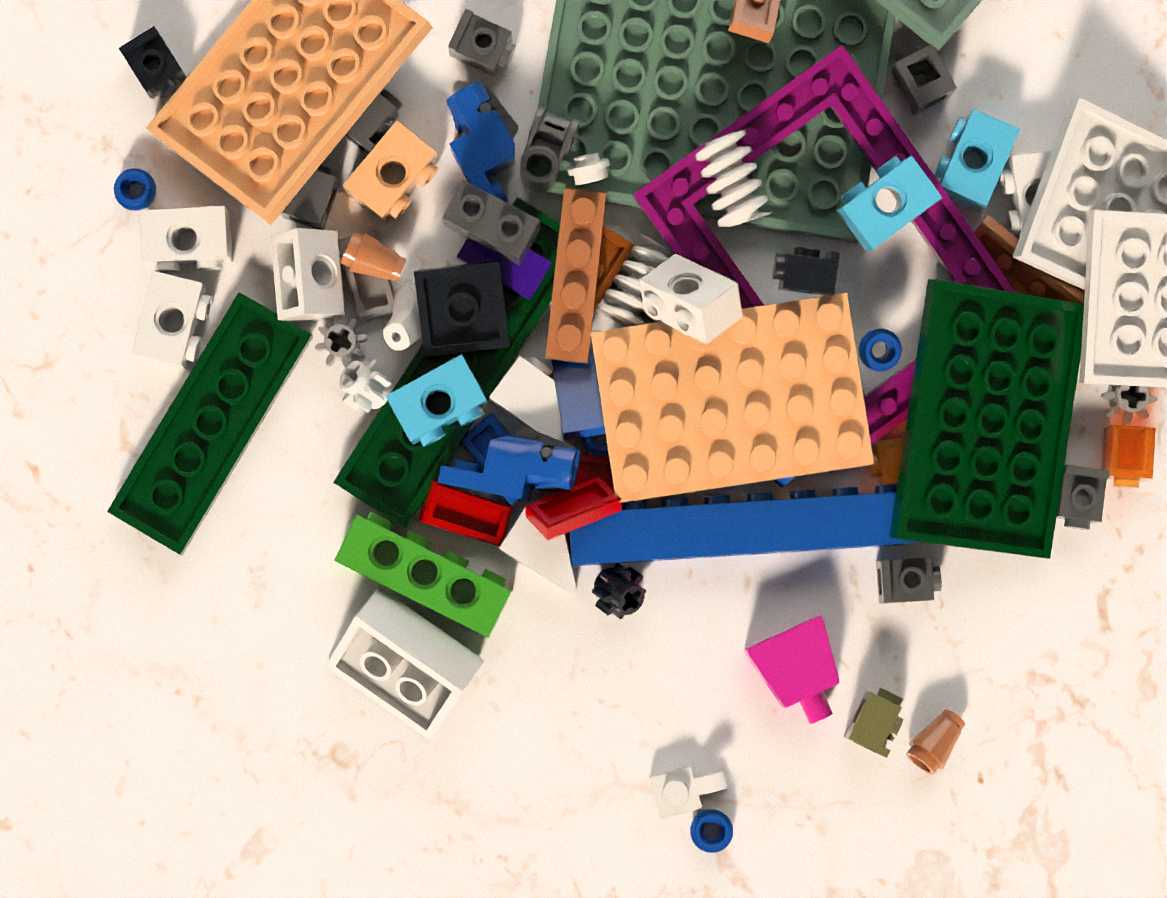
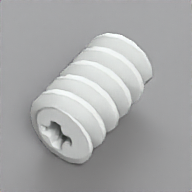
M745 130L705 143V147L695 156L698 161H710V164L701 171L702 177L716 178L706 190L709 194H721L722 196L712 204L713 210L727 211V214L717 222L720 227H733L771 214V212L758 211V208L768 201L767 196H755L752 193L763 184L762 180L748 179L747 177L749 173L757 168L756 163L742 162V158L752 151L751 147L737 146L736 144L739 139L746 135Z
M640 235V239L647 248L634 246L631 250L638 262L627 260L622 264L629 277L616 275L613 279L620 291L608 289L604 293L611 306L605 304H597L596 306L601 313L624 327L646 324L640 316L642 312L645 313L642 305L643 298L639 279L674 255L667 248L645 235Z

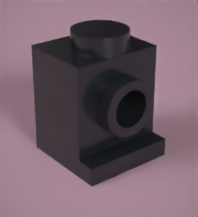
M155 26L118 48L151 100L157 96L165 98L172 95L181 86L180 82L187 78ZM156 58L160 59V65L157 69L149 70L146 68L147 63Z
M794 247V254L776 253L772 279L779 280L778 290L833 296L835 295L840 252H827L825 259L819 258L820 250L804 247Z

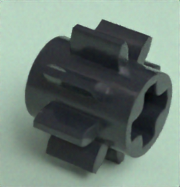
M616 563L614 568L604 569L596 577L594 589H592V593L600 598L595 606L607 616L613 614L619 619H623L624 615L635 613L642 606L647 591L639 585L644 576L632 567L626 569L619 563Z

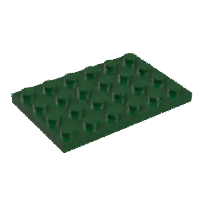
M928 279L889 537L1050 559L1081 358L1084 304Z

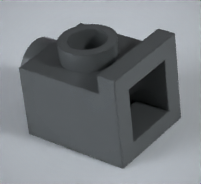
M465 9L448 44L449 56L495 77L500 66L508 67L514 55L516 45L511 43L513 40L512 31ZM482 35L489 37L492 43L487 48H481L476 44L478 37Z
M915 44L896 56L898 61L895 62L891 71L911 106L910 110L914 116L951 97L957 87L932 44L922 49L919 44ZM917 72L924 74L927 83L917 85L912 75Z
M383 89L345 134V137L368 155L375 147V143L378 140L380 141L396 122L395 119L398 117L397 111L403 106L402 103L390 92Z
M321 164L291 200L290 206L287 205L281 212L282 217L314 229L324 230L340 185L337 178L331 175L332 169Z
M1074 465L1064 466L1056 517L1057 519L1065 520L1064 527L1090 530V523L1102 522L1109 470ZM1079 490L1086 491L1090 496L1089 503L1086 506L1080 505L1076 500V494Z
M931 557L876 561L879 604L934 600V592L941 591V570L939 566H932ZM908 572L916 573L919 578V583L915 588H909L904 583V577Z

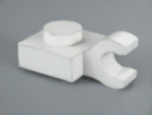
M691 766L649 777L661 820L701 809L702 804L699 795L728 788L723 770L694 778Z

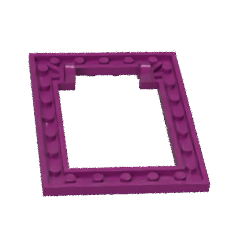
M843 44L707 141L709 142L745 130L746 135L739 139L736 144L737 146L751 147L752 151L742 158V162L751 163L825 109L831 107L875 171L894 156H897L901 162L912 155L943 197L911 222L952 281L1016 293ZM703 144L632 196L673 254L680 255L738 283L741 309L764 306L761 299L693 205L708 194L707 187L716 180V178L702 177L701 171L710 164V161L696 160V154L705 147ZM916 359L864 395L863 390L871 445L907 420Z

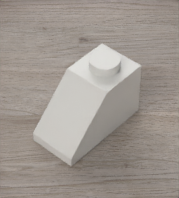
M519 356L490 395V401L525 427L564 442L555 382L549 377L552 370L533 356L529 361Z
M524 508L501 544L500 551L572 596L576 590V583L565 534L547 540L526 518Z

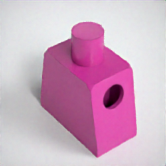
M816 616L744 649L746 656L782 708H787L800 702L809 724L816 723L833 714L823 691L839 684L840 681L822 616Z

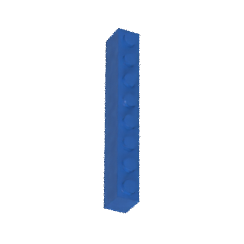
M897 484L875 486V494L858 495V487H844L832 489L833 496L816 497L815 490L790 491V499L773 500V493L747 494V502L730 503V495L704 497L705 505L688 506L687 498L662 500L661 508H645V501L623 502L622 511L570 531L572 567L911 545L916 543V541L889 537Z

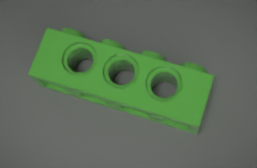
M370 512L367 519L356 515L334 559L335 562L490 638L512 594V591L504 588L508 581L507 579L487 569L480 576L466 569L469 560L449 550H446L442 557L428 550L431 541L411 531H408L404 538L390 531L393 523L377 514ZM387 541L394 542L399 549L397 561L389 566L381 565L376 559L378 546ZM421 561H432L438 571L436 579L428 585L419 584L414 577L416 565ZM462 579L472 581L476 587L475 598L467 604L457 603L452 596L454 584Z

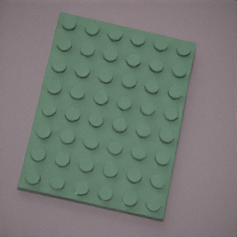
M556 0L538 108L540 105L547 106L548 112L569 120L576 117L581 119V122L557 181L546 192L563 194L564 188L606 193V202L640 207L632 196L635 192L842 44L882 100L895 16L876 0H780L774 34L770 42L766 43L728 31L734 0ZM828 107L751 162L756 163L757 168L747 175L748 179H761L763 183L752 193L755 196H767L768 201L759 207L758 211L771 212V214L742 223V225L858 244L859 241L836 210L845 204L841 196L858 183L862 182L866 188L868 187L871 164L832 108ZM598 152L600 159H609L610 166L606 167L609 177L575 185L574 177L568 175L567 169L575 166L574 158ZM538 160L532 162L527 170L535 177H544L549 174L551 167L548 163ZM708 193L693 204L702 218L719 220L727 214V211L713 210L712 204L722 197L721 194Z

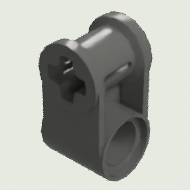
M539 106L520 161L521 181L526 188L534 192H544L554 186L566 155L569 154L581 119L574 117L572 120L548 112L547 106ZM540 160L548 163L551 171L544 177H535L527 170L528 166L532 162Z

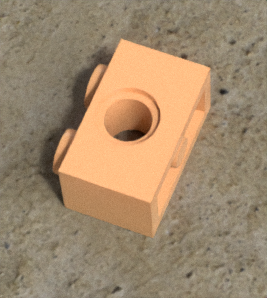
M397 120L346 180L343 187L348 195L384 224L391 217L397 220L411 204L412 200L408 196L417 185L425 187L439 169L435 165L438 161L437 152ZM391 166H400L406 171L405 178L395 185L386 183L383 180L385 170Z

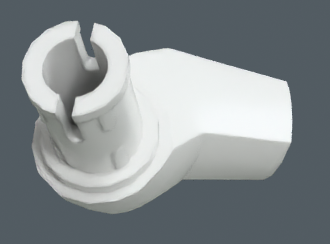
M444 261L439 267L452 265L449 261ZM407 279L396 291L392 317L383 330L386 343L395 351L406 349L422 338L414 279Z

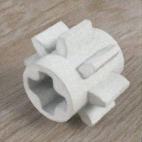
M362 358L361 362H351L343 370L339 380L340 389L346 392L342 401L356 411L362 408L366 412H370L371 408L378 409L388 401L386 396L392 393V381L385 377L390 369L376 359L370 362L366 358Z

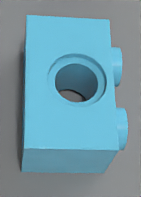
M975 109L971 111L966 120L961 117L958 118L949 138V141L956 143L950 158L944 155L941 157L934 172V176L953 202L978 213H981L987 207L1019 134V128ZM969 150L979 153L983 159V167L979 169L968 167L963 160V153Z
M912 155L901 162L897 156H894L875 171L880 177L867 188L860 182L841 196L845 204L836 211L866 252L874 250L943 198ZM881 189L890 190L896 197V207L892 212H884L877 205L876 196Z
M462 354L386 396L410 442L414 445L421 441L423 447L444 437L446 433L443 428L459 421L461 426L479 418L484 414L481 407L488 404ZM435 393H445L451 398L450 409L442 415L432 414L427 408L429 398Z

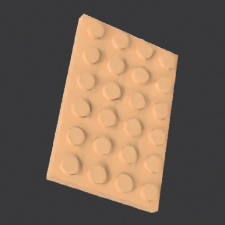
M251 0L152 119L146 129L271 226L433 27L427 19L400 0Z
M847 293L741 309L742 318L708 344L689 335H684L679 330L663 322L591 332L615 495L622 498L620 502L873 465V454Z

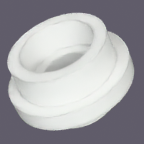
M597 152L574 158L575 166L567 169L568 175L574 177L575 185H581L609 177L606 167L610 166L609 159H600Z

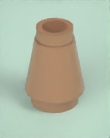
M352 232L340 263L348 266V271L397 282L406 263V258L399 256L398 253L366 232L363 235Z
M945 709L941 715L937 716L909 742L910 749L906 752V756L918 768L934 775L938 768L944 769L962 732L961 730L966 725L965 722L954 712Z

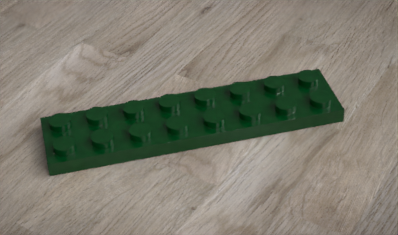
M518 197L512 204V206L540 220L541 229L530 250L552 262V265L531 301L504 286L511 346L425 357L422 343L392 392L462 354L487 402L489 401L490 395L501 382L551 304L560 223ZM445 393L433 394L427 403L428 411L435 415L446 413L451 407V398ZM387 401L373 419L333 483L406 529L424 502L431 480L437 482L441 465L447 466L476 419L461 426L459 421L443 428L446 435L430 445L423 447L421 441L413 445L390 403Z

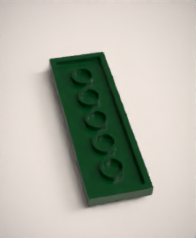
M238 292L107 512L183 556L314 336L288 320H278L275 312Z

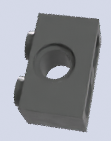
M465 180L461 182L442 217L445 227L519 266L523 263L541 229L540 220Z

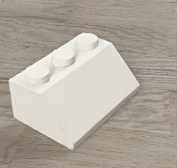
M379 587L353 619L327 663L326 668L431 740L485 660Z

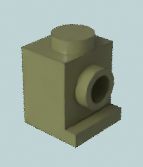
M882 688L879 689L877 695L866 691L844 738L887 758L891 750L883 747L886 739L893 742L902 726L904 719L898 715L902 709L900 705L903 699Z

